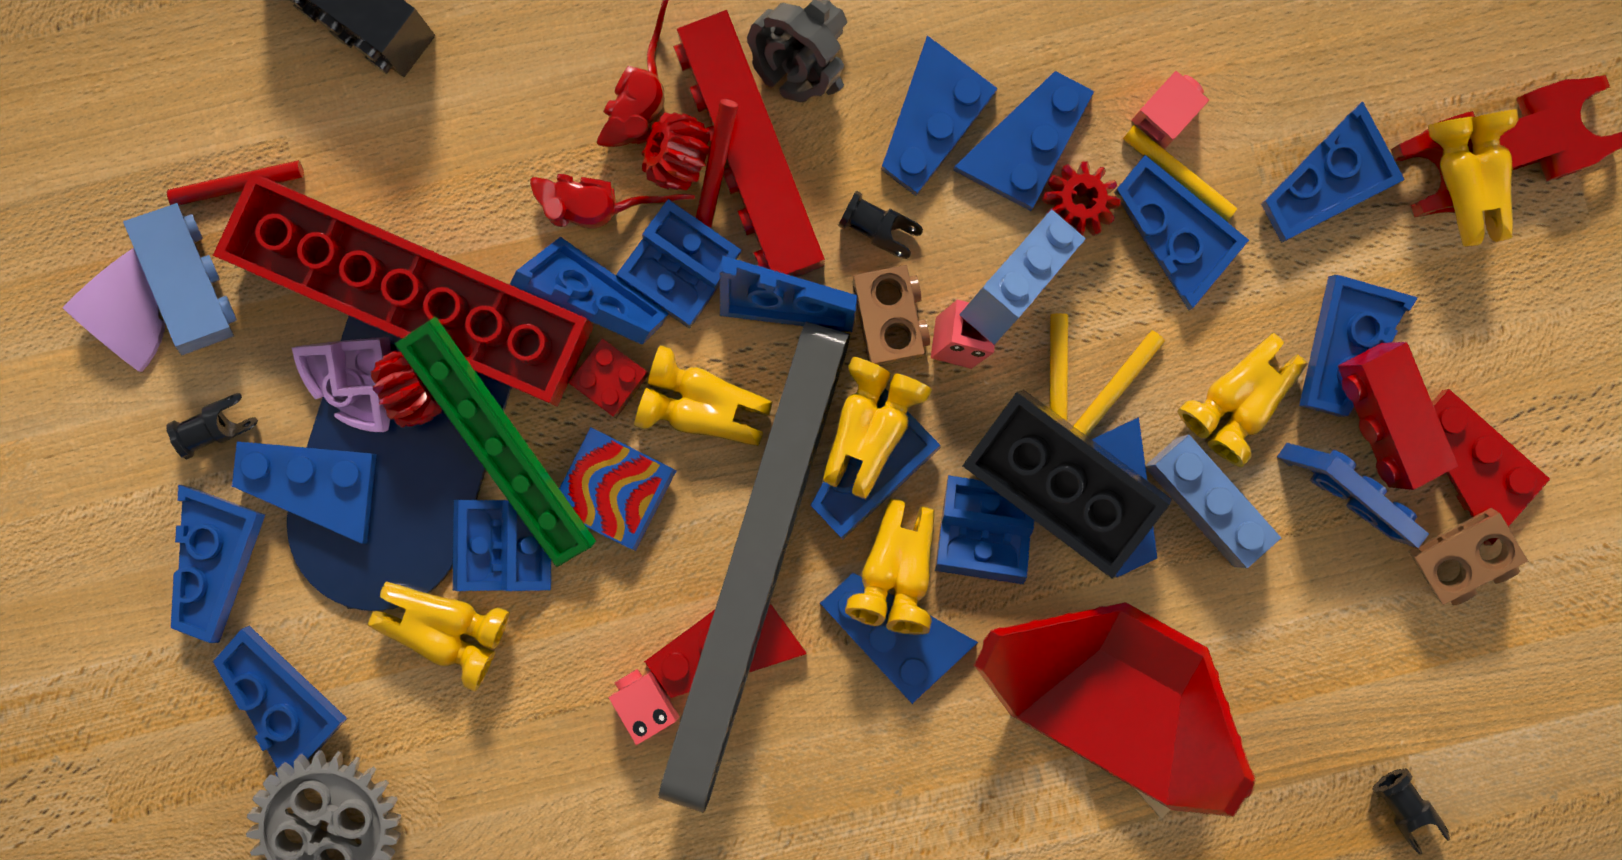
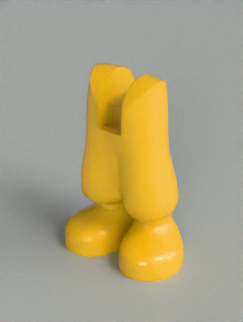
M1517 109L1428 125L1429 136L1443 148L1440 168L1453 202L1458 230L1464 247L1482 244L1485 234L1482 211H1484L1486 229L1492 241L1500 242L1513 238L1511 198L1512 157L1510 151L1500 145L1499 139L1502 134L1514 128L1517 124ZM1470 138L1473 144V154L1467 146Z
M1275 333L1269 335L1240 363L1217 379L1208 389L1207 400L1204 403L1195 400L1186 401L1178 409V414L1184 424L1200 438L1209 437L1224 414L1232 412L1230 420L1212 436L1207 445L1220 457L1237 467H1243L1251 458L1250 447L1244 439L1248 435L1257 434L1264 428L1283 397L1308 364L1303 357L1296 354L1278 372L1269 365L1268 362L1275 357L1284 344V341Z
M660 345L652 364L648 385L679 392L682 398L676 400L658 391L646 388L637 410L634 426L648 429L659 420H665L669 422L673 429L680 432L714 436L759 446L763 432L751 428L747 424L733 422L736 409L740 407L751 413L755 412L769 416L773 402L728 383L699 367H691L686 370L680 369L677 366L675 354L671 348Z
M852 357L848 369L850 375L858 384V390L856 394L850 395L844 403L823 482L837 487L846 472L847 465L852 456L863 461L857 473L852 494L866 499L888 457L908 427L909 421L906 414L908 408L928 400L932 389L920 381L896 373L890 383L885 406L877 408L879 398L887 386L891 374L877 364L862 358Z
M891 498L885 509L875 543L862 571L864 593L854 594L847 600L845 613L851 618L867 625H882L887 613V594L893 588L895 597L886 628L903 634H927L930 631L932 619L917 604L926 595L929 584L930 550L935 510L921 506L912 531L901 528L905 502Z
M385 582L381 589L380 597L387 602L406 609L402 619L384 612L373 611L369 618L368 626L411 648L440 666L460 665L462 667L461 681L463 686L476 692L495 656V651L488 648L495 649L500 643L510 612L498 607L492 609L486 615H480L466 602L434 596L402 585ZM463 634L472 636L480 644L488 648L469 644L460 636Z

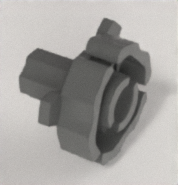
M812 0L805 9L786 3H780L774 10L767 9L751 25L747 36V43L753 56V67L767 86L773 87L788 73L787 81L779 88V93L783 98L797 102H806L810 97L822 96L825 92L827 95L839 92L844 87L840 77L844 63L835 55L841 49L837 39L843 34V27L848 23L843 10L834 6L830 0Z

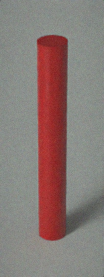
M727 99L720 100L696 213V219L709 228H712L738 109L736 102Z
M296 160L168 189L167 199L170 205L177 203L180 206L242 192L251 172L273 182L281 183L303 178L304 170L301 162Z

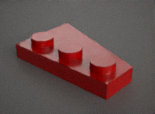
M1450 389L1442 390L1432 403L1458 464L1456 468L1446 472L1458 493L1456 497L1463 509L1468 510L1471 517L1493 508L1501 514L1509 527L1550 481V478ZM1498 538L1487 539L1483 544L1485 546H1492Z
M771 602L749 673L807 654L804 647ZM715 609L644 661L670 698L690 692Z

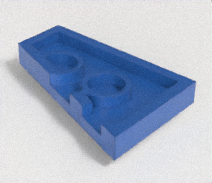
M928 35L881 168L884 173L915 196L918 195L998 89Z
M1146 155L1114 191V194L1120 199L1124 210L1188 310L1195 307L1249 241V239Z
M722 255L720 267V316L804 326L807 321L839 331H853L857 295Z
M1337 274L1328 276L1299 406L1339 417L1349 416L1354 405L1342 388L1343 378L1338 365L1380 343H1391L1398 332L1396 327L1405 311L1411 310L1418 297Z
M853 572L820 602L825 610L912 704L978 643L976 640L932 616L930 631L927 634H903L888 630L886 625L895 595L889 592L886 598L887 613L882 625L871 626L851 618L845 613L847 600L854 594L864 593L865 589L862 577Z
M250 625L242 628L213 661L239 710L246 711L258 734L254 737L262 751L267 749L277 769L284 762L294 768V761L301 754H304L308 761H310L348 719Z

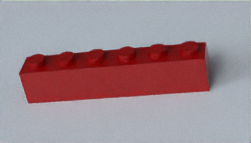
M724 10L677 28L680 43L674 45L673 48L682 71L691 69L696 84L690 86L689 89L698 112L707 110L712 126L705 128V130L710 132V144L712 142L720 100H732L738 104L726 159L729 167L724 168L723 177L730 194L739 192L745 207L737 212L746 235L755 233L761 248L753 252L758 266L794 277L824 267L825 258L728 11Z

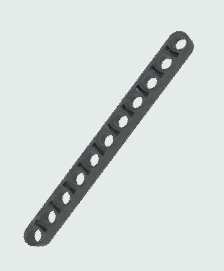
M807 321L804 324L664 772L658 797L661 800L702 813L705 812L708 806L846 357L850 333Z

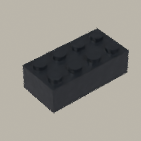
M290 0L298 11L315 23L317 20L330 29L329 32L349 48L354 46L365 55L364 58L385 74L392 68L405 77L436 36L418 11L404 0Z
M1024 389L1015 393L962 465L1112 579L1169 507L1172 498Z

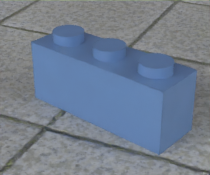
M175 203L123 221L173 343L181 356L234 337L229 324L237 321L228 297L218 298L212 283L219 281L220 278L210 255L201 257L195 242L203 238L193 214L183 216L178 204Z
M1051 209L960 313V316L995 345L1086 238Z
M1190 435L1176 437L1145 465L1146 470L1233 567L1249 568L1281 539L1280 535Z

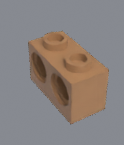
M907 265L854 275L852 283L854 293L857 295V308L868 361L883 366L922 358L925 354L924 346L930 345V335L926 319L918 320L915 303L922 301L917 275L909 276ZM882 284L896 286L900 292L899 302L894 305L882 304L876 297V289ZM900 327L907 332L909 344L900 350L892 349L886 344L884 333L889 328Z
M1493 508L1423 543L1420 548L1409 550L1419 570L1442 605L1450 601L1452 605L1464 603L1478 594L1476 588L1491 580L1495 584L1507 581L1520 573L1519 566L1528 562L1503 517ZM1490 538H1499L1502 543L1500 554L1491 560L1482 559L1480 556L1482 543ZM1448 560L1458 561L1460 572L1455 579L1451 581H1441L1438 579L1437 571L1443 562Z

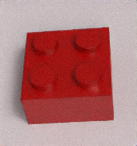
M602 338L568 383L610 415L617 418L649 376V373Z

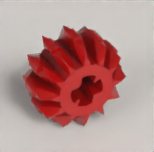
M676 112L672 114L664 113L660 117L659 122L652 124L650 136L645 137L647 141L646 147L641 152L642 156L645 157L642 163V171L646 173L647 180L654 182L656 186L667 190L671 188L677 191L679 189L687 191L692 182L699 180L702 167L706 166L705 159L710 151V147L707 146L710 140V132L705 130L704 123L697 121L695 117L685 113L682 115Z
M1087 161L1081 162L1077 173L1069 164L1064 165L1061 169L1062 178L1054 175L1051 176L1048 185L1053 191L1046 192L1042 197L1044 203L1054 205L1055 207L1051 209L1073 226L1082 236L1084 235L1085 227L1092 236L1100 234L1102 231L1100 223L1110 225L1115 220L1113 213L1109 209H1115L1120 205L1119 198L1107 195L1117 187V182L1113 180L1103 183L1100 180L1106 172V169L1103 167H1099L1091 175L1090 166ZM1076 194L1079 197L1087 196L1090 202L1086 207L1082 203L1077 205L1073 203L1072 199Z
M395 350L384 355L383 359L375 362V369L371 371V378L375 383L373 391L379 397V405H383L386 409L388 418L394 419L396 424L403 428L406 426L412 427L417 424L422 425L441 413V407L400 351Z

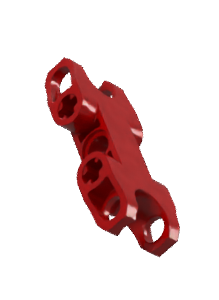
M1606 75L1583 79H1565L1528 92L1516 99L1522 118H1519L1515 127L1502 134L1499 139L1500 145L1506 147L1511 153L1512 171L1539 162L1546 182L1595 165L1609 154L1622 148V132L1608 136H1599L1586 129L1581 119V109L1585 100L1610 88ZM1470 111L1439 122L1475 117L1474 111ZM1428 129L1390 149L1395 161L1401 162L1410 158L1422 157L1433 162L1440 172L1441 182L1437 192L1411 205L1415 218L1432 214L1455 213L1453 202L1440 168L1443 148L1429 136ZM1470 138L1467 146L1473 154V144Z

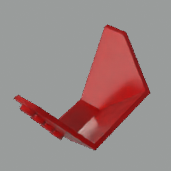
M1127 602L1100 606L1076 613H1066L1062 616L1043 620H1033L1029 623L1005 628L999 627L990 630L983 640V647L974 667L1012 717L1174 811L1234 817L1244 800L1252 794L1255 784L1254 773L1250 769L1241 736L1237 732L1230 712L1229 702L1225 698L1219 681L1218 671L1206 646Z

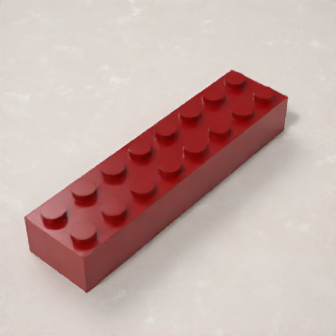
M253 172L249 175L213 253V256L401 339L436 316L475 371L556 407L559 406L594 327V324L585 317Z

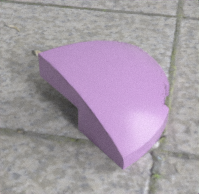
M134 248L102 270L62 307L100 342L139 372H143L156 354L166 325L164 320L159 319L158 304Z
M389 337L292 347L298 372L308 391L314 399L324 397L329 404L338 408L340 412L334 413L335 418L347 425L365 431H388L390 418L387 417L386 409L383 405H379V397L373 391L375 383L371 378V371L375 369V362L383 359L384 355L391 353Z

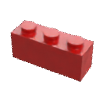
M1408 342L1380 343L1338 365L1343 378L1342 388L1356 409L1360 419L1359 429L1363 437L1370 443L1377 460L1376 470L1389 488L1415 490L1458 466Z

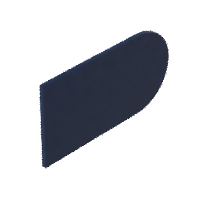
M348 316L341 341L389 337L391 352L395 350L399 351L395 343L401 340V338ZM475 371L502 410L505 411L512 387ZM322 397L306 448L377 454L367 544H361L288 511L287 535L291 553L297 566L309 583L324 596L346 606L347 609L382 611L399 608V606L387 602L380 597L384 583L390 582L429 594L446 578L453 568L454 500H477L486 469L442 409L440 414L422 425L417 424L412 427L406 426L402 428L396 424L394 419H390L388 431L371 432L354 428L335 418L334 413L340 412V410L329 404Z

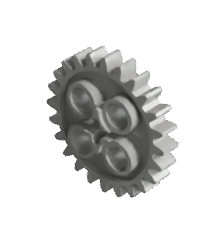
M320 750L313 756L311 764L304 754H301L295 759L294 768L284 762L277 769L278 777L270 774L262 783L266 790H259L252 799L259 807H253L247 814V819L258 824L249 829L246 837L260 839V842L250 851L251 856L265 854L266 860H332L327 855L326 849L333 848L342 852L345 860H391L395 850L389 845L396 844L401 833L390 828L398 825L401 815L388 813V811L394 807L398 799L395 796L383 798L382 793L389 782L385 780L374 784L371 781L376 771L374 766L364 773L358 771L360 765L359 757H356L347 766L343 765V756L340 751L335 754L330 762H326L325 755ZM304 789H315L322 796L323 803L316 804L307 800L304 795ZM291 807L294 814H290L287 811V808ZM356 808L360 810L365 817V822L358 823L352 821L346 815L345 809ZM321 820L329 823L327 831L320 828L322 825ZM292 829L297 831L301 835L303 843L297 844L288 840L284 830ZM355 838L361 839L362 843L357 844Z

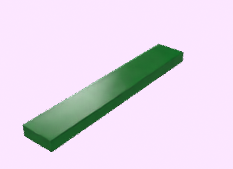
M435 316L395 343L556 568L591 548L596 542L595 538Z

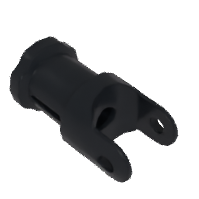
M858 191L854 193L838 224L843 229L850 227L872 239L871 244L901 259H908L911 256V252L906 246L893 239L891 231L901 229L913 236H920L923 233L922 227L917 222L892 209L885 211L862 199V193Z
M235 393L208 404L202 408V413L180 423L175 420L169 422L166 425V431L172 446L179 456L187 460L194 456V451L215 441L224 443L253 428L258 422V419L255 417L236 424L230 422L222 413L223 410L238 403L242 395Z
M1407 768L1397 769L1383 776L1374 784L1372 790L1378 798H1384L1396 816L1394 819L1395 824L1411 847L1421 855L1422 850L1411 832L1422 826L1433 824L1438 827L1445 839L1449 841V831L1432 804L1428 800H1423L1411 783L1413 776Z

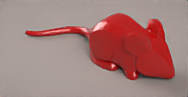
M669 0L662 1L655 30L647 50L648 71L627 66L614 90L615 94L618 95L616 100H609L603 112L609 118L598 136L596 143L599 146L619 147L630 143L643 144L647 142L645 137H649L652 132L648 125L660 114L665 102L664 88L658 78L655 51Z
M559 173L557 174L556 183L549 179L538 177L530 179L533 196L543 207L545 216L557 227H565L571 222L582 228L598 229L608 224L615 214L632 206L648 203H665L668 199L672 202L695 199V195L673 194L667 196L631 197L616 203L615 189L611 187V182L581 177L580 182H575L572 176Z

